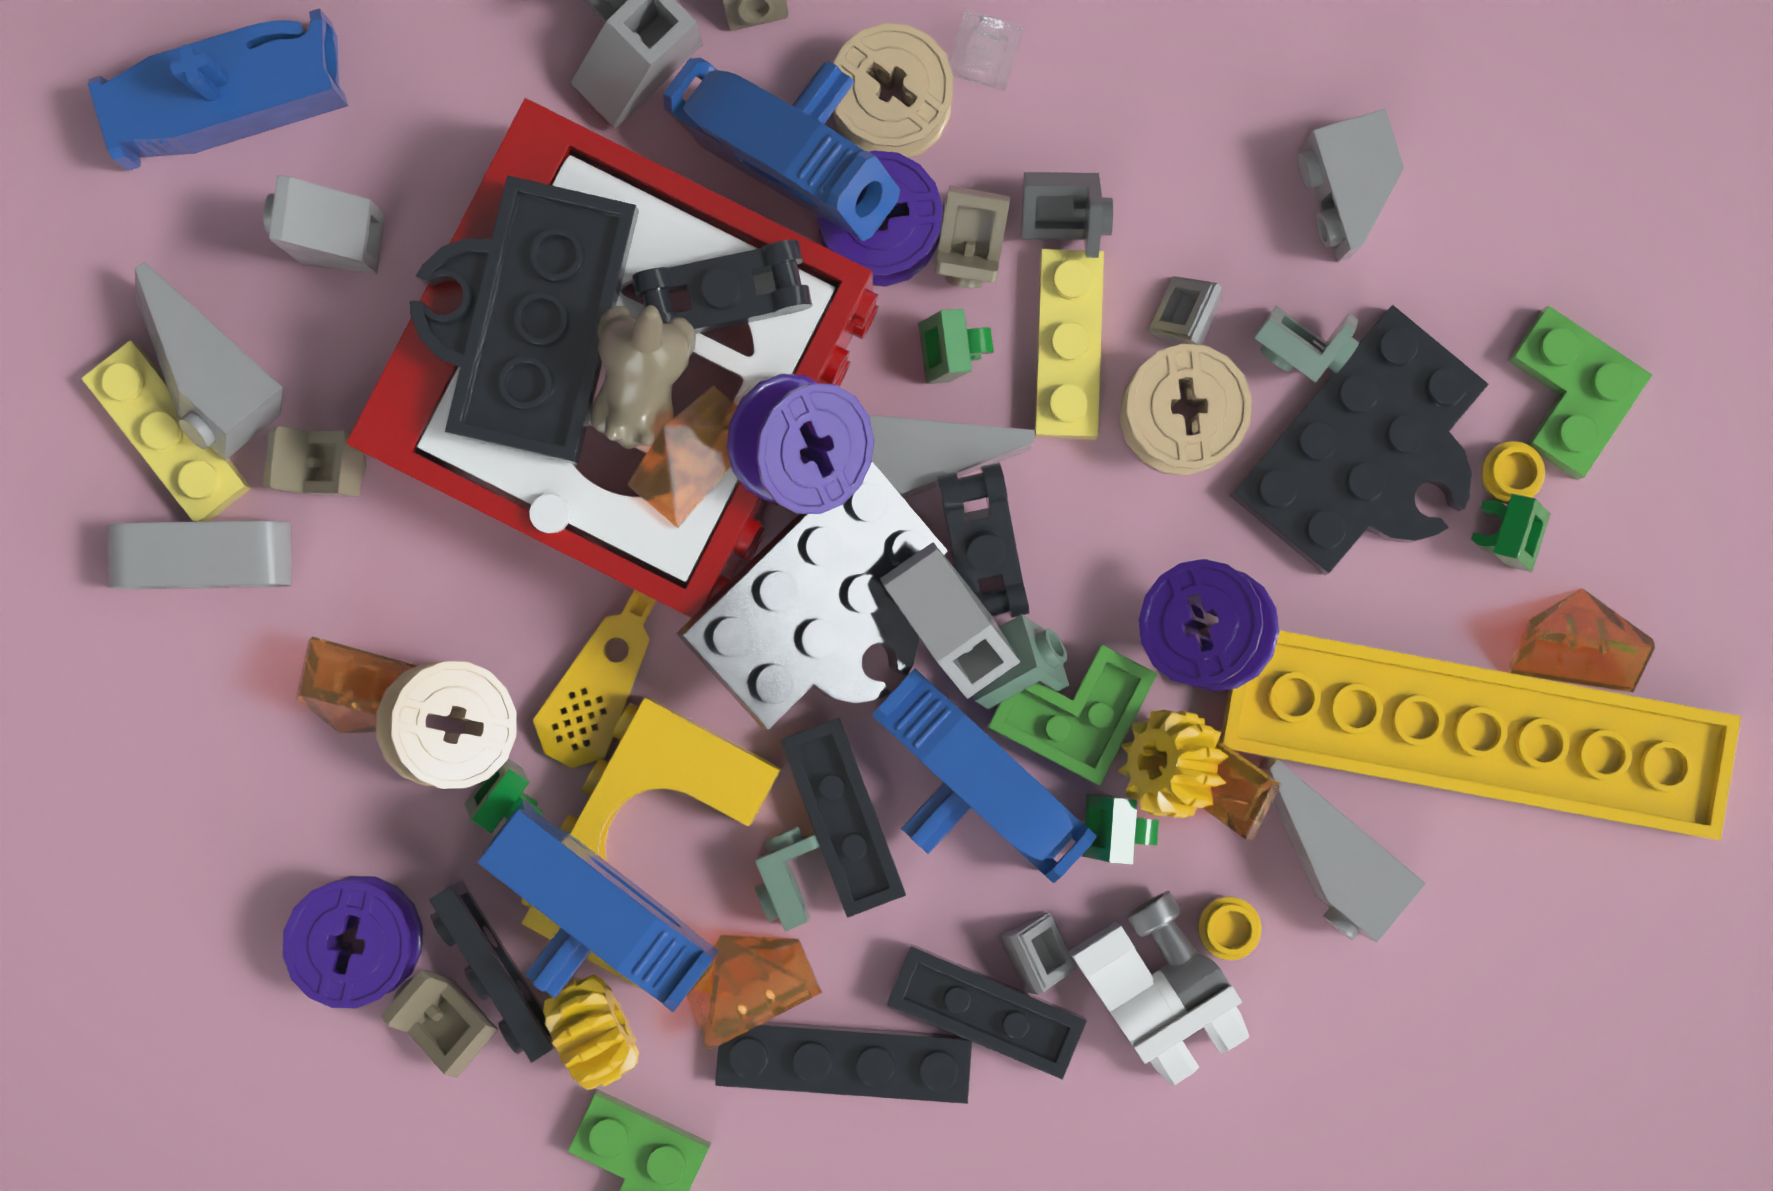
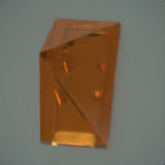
M715 386L708 389L662 428L627 484L677 528L684 523L731 468L726 447L729 422L737 405Z
M1581 588L1527 621L1510 661L1509 668L1510 673L1634 692L1653 654L1655 644L1650 636Z
M312 636L308 640L296 699L338 733L376 732V711L385 690L404 671L418 665Z
M1218 740L1215 749H1220L1229 756L1218 764L1217 771L1218 775L1226 783L1211 787L1213 805L1204 806L1203 809L1245 840H1254L1281 783Z
M720 935L714 946L719 950L717 956L689 991L687 998L703 1043L708 1050H711L823 992L799 939Z

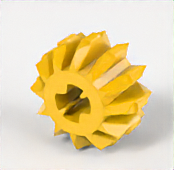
M1164 709L1151 711L1148 721L1143 720L1142 722L1132 723L1134 742L1120 745L1128 753V762L1118 772L1126 778H1131L1125 795L1139 801L1141 810L1147 811L1151 815L1164 817L1168 815L1169 817L1186 818L1194 816L1197 808L1213 805L1211 787L1226 783L1217 773L1218 764L1229 757L1220 749H1215L1221 732L1205 725L1204 718L1198 717L1197 714L1181 710L1178 713Z
M593 974L581 980L577 978L567 983L556 998L549 996L544 1001L545 1025L551 1034L552 1044L556 1047L561 1063L565 1064L571 1078L577 1081L583 1088L589 1091L600 1085L607 1086L622 1078L623 1074L633 1069L635 1064L638 1063L639 1051L635 1044L636 1038L629 1026V1020L626 1018L620 1002L616 1000L611 987L606 985L600 977Z

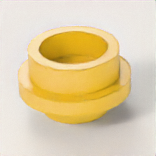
M1509 441L1495 446L1486 454L1481 464L1480 476L1487 493L1495 500L1508 504L1512 493L1531 498L1534 497L1543 485L1545 467L1541 456L1534 448L1522 442Z
M1224 896L1214 899L1205 906L1199 916L1197 930L1199 939L1208 952L1223 960H1237L1249 955L1256 948L1261 937L1262 926L1260 917L1252 905L1237 897Z

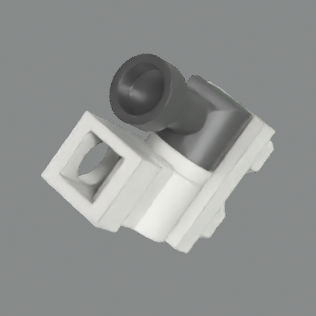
M1168 890L1148 900L1127 916L1128 921L1139 936L1153 935L1167 963L1166 966L1151 975L1126 932L1116 921L1069 950V953L1144 1064L1151 1062L1156 1071L1171 1086H1174L1192 1075L1199 1068L1183 1042L1190 1035L1204 1028L1220 1054L1231 1050L1250 1036L1242 1015L1236 1007L1242 1001L1235 989L1230 985L1221 968L1209 957L1198 953L1174 922V919L1180 914V907Z

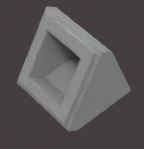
M1173 276L1148 332L1174 345H1202L1223 300L1222 287L1214 282Z
M1050 912L999 935L1024 991L1035 995L1044 993L1076 970L1073 959Z

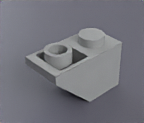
M627 0L605 22L571 80V86L615 130L703 45L697 21L676 0Z
M1386 109L1314 129L1301 146L1303 152L1298 154V166L1303 183L1307 189H1315L1321 211L1316 214V223L1321 241L1326 248L1333 247L1337 262L1350 259L1364 245L1404 169Z
M277 175L275 194L270 193L267 196L263 211L264 228L266 232H270L269 240L304 266L377 274L385 213L368 198L294 177Z
M934 541L880 578L884 587L934 659L967 699L1020 663L994 618Z

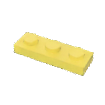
M1041 250L1035 437L1094 440L1098 437L1104 251H1099V258H1086L1084 250Z
M130 340L81 378L193 522L211 521L252 489L229 458L224 461L210 447L206 449L199 448L185 435L179 425L180 419L165 378L140 344Z

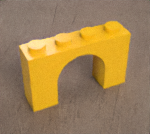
M644 697L639 707L630 703L620 717L612 736L621 741L611 760L607 762L600 758L590 772L582 789V792L590 795V798L580 817L577 818L569 814L560 829L574 836L607 862L606 840L614 817L631 798L643 791L652 789H671L686 793L749 827L755 820L782 768L651 697ZM522 898L521 903L529 907V910L521 924L551 940L560 927ZM592 951L586 958L590 962L640 988Z

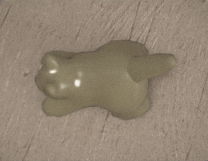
M653 305L645 307L637 318L633 317L625 306L609 308L601 315L597 327L599 338L598 351L606 375L603 385L592 405L590 423L598 432L605 433L609 440H616L626 449L640 445L649 446L653 442L661 443L670 438L674 424L671 397L672 384L688 366L689 357L695 350L696 332L686 319L678 316L667 323H663L658 309Z

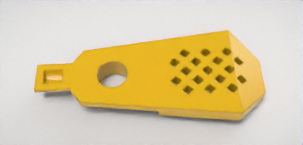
M634 589L620 615L606 616L533 719L546 755L570 768H577L607 757L614 739L612 734L625 710L630 692L650 643V638L643 625L657 600ZM613 639H623L628 645V655L621 662H612L606 655V647ZM586 688L588 694L583 695L581 690ZM574 692L576 697L571 699L569 693ZM602 696L603 702L598 703L597 698ZM590 700L591 706L586 707L585 701ZM578 704L579 710L574 711L573 705ZM566 708L567 713L562 715L561 709ZM606 708L607 714L602 715L601 710ZM594 712L595 718L590 719L589 713ZM582 716L583 721L578 723L577 717ZM566 720H570V726H566ZM558 724L559 729L554 730L553 725ZM597 724L599 730L594 731L592 725ZM585 728L586 734L582 735L580 729ZM573 732L575 737L570 738L568 733ZM561 736L563 741L558 742L557 737ZM589 740L590 746L586 747L584 741ZM577 744L578 749L574 750L572 745Z

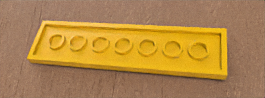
M1279 630L1280 633L1274 655L1259 676L1237 689L1228 691L1219 748L1721 841L1742 717L1739 715Z

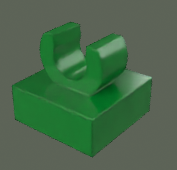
M964 309L940 310L918 323L926 384L951 382L971 372V361L982 359L981 354L994 353L991 328L967 329Z
M1513 493L1507 507L1495 500L1482 502L1480 509L1486 515L1501 518V527L1498 532L1490 536L1473 533L1471 540L1481 549L1493 552L1508 567L1533 572L1551 513L1537 499Z
M507 758L504 764L489 779L479 784L465 803L470 820L490 834L494 832L504 817L508 820L522 800L531 805L538 814L541 815L543 813L542 810L537 808L538 802L523 792L530 782L521 766Z
M1087 794L1084 825L1097 837L1082 854V857L1109 863L1133 864L1134 844L1157 845L1159 820L1136 817L1137 800Z

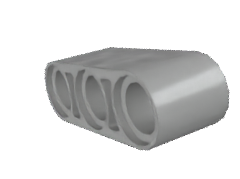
M216 521L115 523L107 525V588L197 589L292 586V524L289 522Z

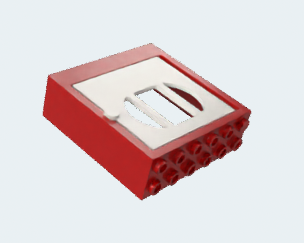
M524 98L449 244L465 238L492 239L506 178L509 175L637 206L639 214L616 305L625 306L635 318H637L645 306L624 296L621 292L625 286L633 282L632 275L652 268H670L755 250L784 240H798L800 243L803 262L798 264L801 284L809 286L813 306L800 312L748 323L754 342V354L751 357L744 356L700 333L696 334L695 350L693 353L740 376L743 379V384L710 449L704 457L696 456L667 440L661 443L653 442L649 446L640 445L635 447L689 474V482L664 494L649 497H630L611 493L590 482L572 463L455 437L445 433L460 369L440 360L421 341L412 317L346 444L692 618L730 581V577L740 558L748 562L752 560L766 532V528L762 527L763 523L759 522L769 502L776 506H779L778 503L766 501L747 491L740 482L686 589L565 529V527L569 523L687 583L739 481L732 472L726 447L729 422L741 398L760 381L781 373H794L823 314L825 316L795 375H805L817 383L835 384L840 387L851 361L847 360L850 351L846 349L853 336L861 340L864 339L879 308L876 305L879 294L873 292V271ZM772 272L753 275L757 296L776 290ZM445 281L435 286L428 284L420 301L428 305L434 313L447 315L457 310L463 299L462 287L459 283L453 281ZM835 290H836L837 292H836V294H835V296H834V298H833V300H832V296H833V294H834V292H835ZM590 413V417H589L588 424L591 425V426H593V425L590 423V420H591V413ZM418 447L531 504L530 511L414 453L416 448Z

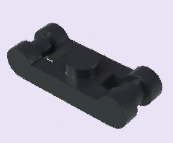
M798 240L778 241L755 250L670 268L647 269L632 275L636 297L643 298L645 307L649 305L655 306L660 313L663 323L669 322L676 316L686 319L693 326L696 334L792 314L813 306L809 286L801 284L798 264L803 262V257ZM772 272L776 290L757 296L753 275ZM688 289L692 310L673 312L669 293Z
M1000 463L981 466V473L960 478L957 477L956 472L937 476L955 570L991 616L1008 612L1011 618L1018 617L1021 614L1028 615L1030 613L1022 579L1005 479ZM986 498L988 508L964 512L963 503ZM1001 574L1003 588L980 592L978 579Z

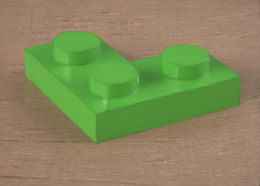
M1550 306L1545 307L1539 312L1508 359L1516 367L1558 394V397L1526 444L1534 448L1540 456L1576 480L1587 475L1652 377L1651 373Z
M1099 645L1072 699L1037 682L1000 702L987 727L1100 786L1158 673L1104 645Z
M598 1089L591 1100L568 1152L624 1178L625 1180L619 1191H689L711 1142Z

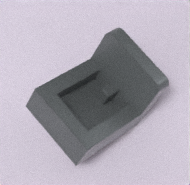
M1024 172L1021 214L1022 239L1084 240L1086 258H1099L1101 236H1111L1113 229V199L1102 197L1099 173Z

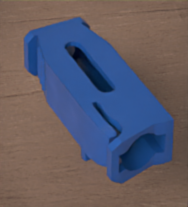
M319 8L309 11L310 25L308 31L300 22L295 21L258 23L149 56L108 81L101 75L88 79V88L110 156L116 163L130 171L140 167V157L195 154L347 107L346 96L339 85L338 38L332 22Z
M689 58L663 93L664 109L694 137L702 148L814 215L851 233L861 241H865L873 236L898 202L900 189L878 158L825 125V122L854 84L850 76L841 72L839 67L830 61L822 64L793 105L786 103L737 74L717 70L702 58ZM697 77L702 82L686 102L681 96L693 79Z
M916 668L912 670L872 714L881 725L943 781L901 828L927 854L940 843L972 808L1054 884L1091 846L1097 837ZM1073 839L1075 841L1074 845L1056 862L1054 860L1056 855Z
M524 800L520 802L512 815L483 850V856L477 862L560 927L525 973V976L533 981V985L542 992L545 990L554 998L558 996L592 951L617 972L663 1003L671 1012H674L719 952L717 948L705 941L666 907L574 836L543 818Z

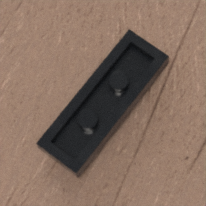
M840 717L781 739V744L846 917L854 916L906 896L904 886Z
M463 880L447 887L430 898L429 901L436 911L430 915L434 928L448 946L451 947L457 944L469 963V966L464 968L467 980L482 1000L490 997L503 1019L498 1022V1026L510 1048L516 1054L524 1051L531 1063L554 1049L555 1046L552 1044L551 1034L545 1025L546 1017L543 1013L542 1005Z
M913 944L908 949L887 1000V1006L1062 1080L1087 1022L1086 1018Z

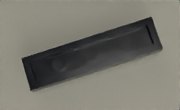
M722 1018L719 1027L715 1086L968 1104L972 1041L958 1035Z

